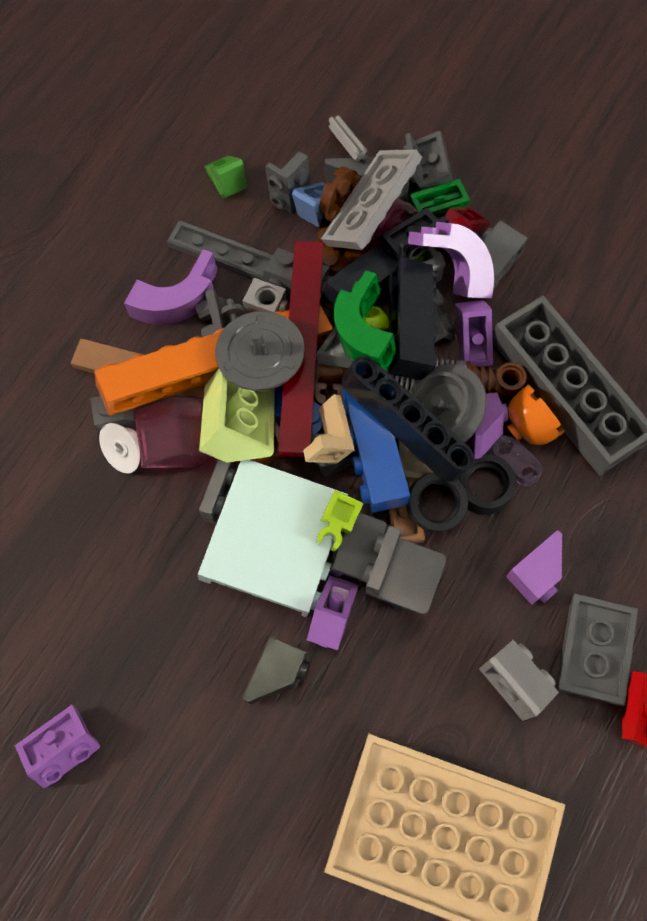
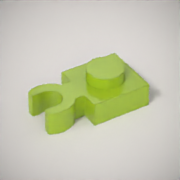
M334 490L320 520L328 524V527L323 528L319 532L316 543L320 545L324 536H332L335 541L332 551L335 552L342 543L340 532L343 531L350 534L364 503Z

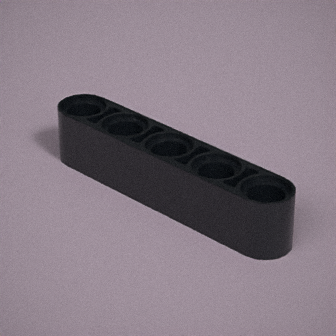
M359 356L354 359L342 377V386L345 391L439 478L452 482L472 467L474 455L471 449L379 364L366 356Z

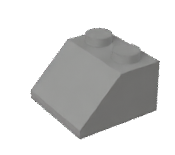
M512 640L481 666L479 670L520 719L524 721L542 712L559 692L554 687L556 683L552 676L544 669L539 670L531 661L533 659L531 652L522 643L517 644Z

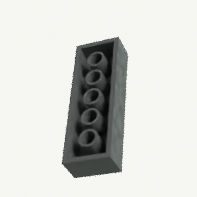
M544 296L539 297L496 324L492 334L494 346L508 363H516L523 367L527 376L525 384L530 385L535 390L533 394L537 399L541 397L561 423L560 427L565 430L564 433L599 476L647 445V418Z

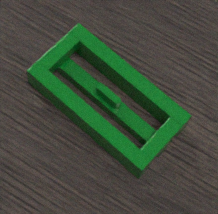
M457 179L409 195V203L413 205L414 213H419L428 208L437 217L446 214L450 208L468 207L470 198L461 180ZM458 191V192H456V193H453V194H450V195H447V196L444 195V194H447V193H450V192ZM431 198H435L434 200H431V201H428V202H425V203H421V204L419 203V202H422V201H425V200H428V199H431Z

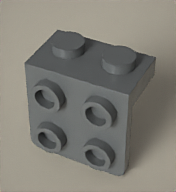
M389 525L386 535L380 533L373 551L379 554L375 564L368 563L362 579L363 582L367 583L365 594L420 615H425L431 606L446 563V557L442 553L401 539V529Z

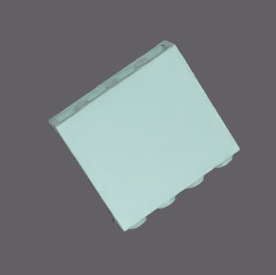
M252 460L240 461L198 572V580L209 584L211 581L302 612V616L306 617L310 609L315 610L321 596V592L316 591L320 579L326 581L331 567V563L326 560L329 551H332L335 542L334 538L329 535L324 536L320 545L316 543L319 532L323 528L328 527V524L320 520L335 489Z

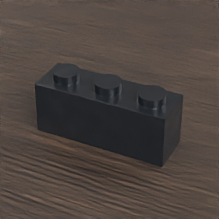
M379 244L375 245L325 282L320 304L334 314V306L339 292L344 290L352 293L355 282L361 279L365 271L377 274L380 295L375 303L378 302L384 292L389 289V274L397 263L396 258Z

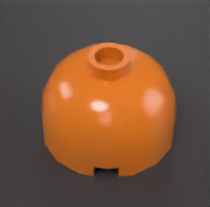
M527 385L512 398L508 405V418L511 424L507 428L517 441L523 438L529 444H547L562 435L565 430L560 427L561 423L541 397L537 399L533 394L535 390L530 385Z

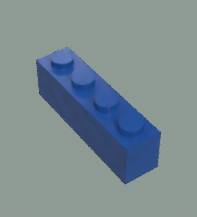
M343 388L342 402L356 456L352 457L356 475H362L364 485L360 486L363 503L369 504L371 513L408 505L410 492L394 435Z

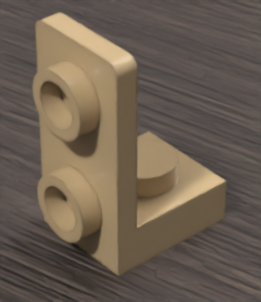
M334 394L319 408L325 434L316 437L314 442L303 450L306 462L337 464L354 451L353 439L350 434L341 395Z

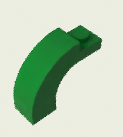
M365 271L361 279L355 282L352 293L344 290L339 292L334 306V321L342 348L352 362L359 356L370 357L386 371L397 353L392 333L374 328L365 322L366 316L380 295L377 274Z

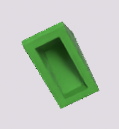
M226 156L204 166L223 199L247 188L242 159Z

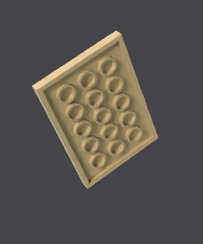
M368 734L324 872L450 921H537L565 804Z

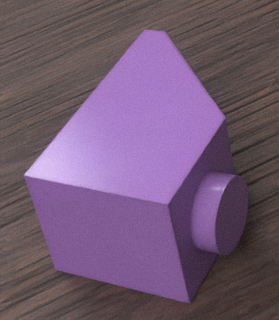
M484 300L455 303L456 333L462 361H470L473 365H477V367H480V365H493L492 309Z
M497 392L486 394L487 404L484 418L477 431L468 439L474 459H480L503 435L504 422L508 421L506 404H501Z
M558 530L517 564L506 576L531 605L538 599L545 603L558 591L554 586L562 579V534Z
M329 575L315 607L307 641L322 647L338 650L359 584Z

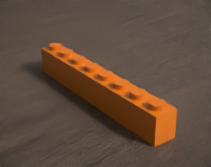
M321 305L319 308L317 348L323 345L333 330ZM289 310L274 312L289 319ZM224 328L211 335L193 337L185 343L175 346L167 345L156 352L146 355L138 354L130 358V360L118 364H106L100 369L95 370L96 387L108 415L112 416L205 385L219 369L215 349L219 335Z

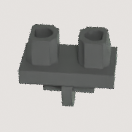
M213 288L205 291L206 300L195 305L199 318L203 322L212 319L213 323L202 328V337L214 334L219 329L225 328L234 319L245 314L242 305L234 304L232 298L225 300L222 297L216 296Z

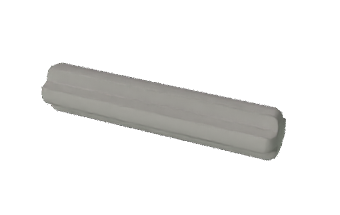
M338 115L335 118L330 117L328 120L330 122V130L356 162H359L361 159L366 160L367 148L344 120Z

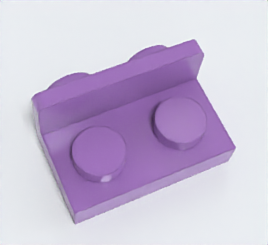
M70 705L17 743L15 747L27 776L41 787L46 788L50 784L57 782L76 765L87 760L91 754L100 748V744L89 733L78 709Z

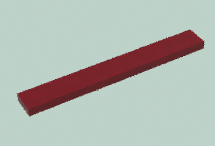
M295 241L289 320L301 332L305 352L303 362L297 373L283 384L278 456L305 457L303 450L311 444L324 242Z

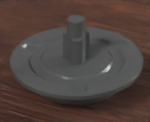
M257 311L239 316L223 329L216 343L215 356L221 373L231 383L243 389L262 391L273 389L286 383L297 373L303 362L305 347L302 334L292 321L274 312Z
M458 364L436 366L424 379L416 380L409 390L413 397L463 442L471 438L482 423L487 404L485 388L480 378L467 367Z

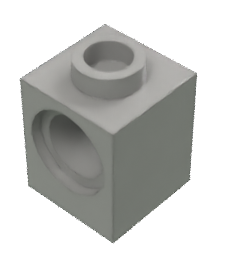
M254 278L243 299L245 314L257 311H288L289 301H287L286 289ZM266 301H271V302H273V303L270 304V305H264V304H263V303L266 302Z

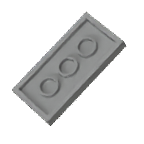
M379 150L321 240L330 247L363 250L370 242L371 236L378 225L385 219L386 213L393 202L400 196L401 190L408 179L415 173L416 167L422 159L417 150Z

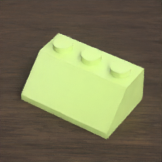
M218 369L205 384L199 451L226 463L271 457L274 453L275 388L262 391L243 389L227 380L220 369Z

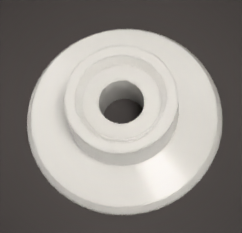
M116 423L105 424L99 434V442L105 458L116 470L122 473L134 472L140 463V454L143 451V443L139 434L131 428H125Z

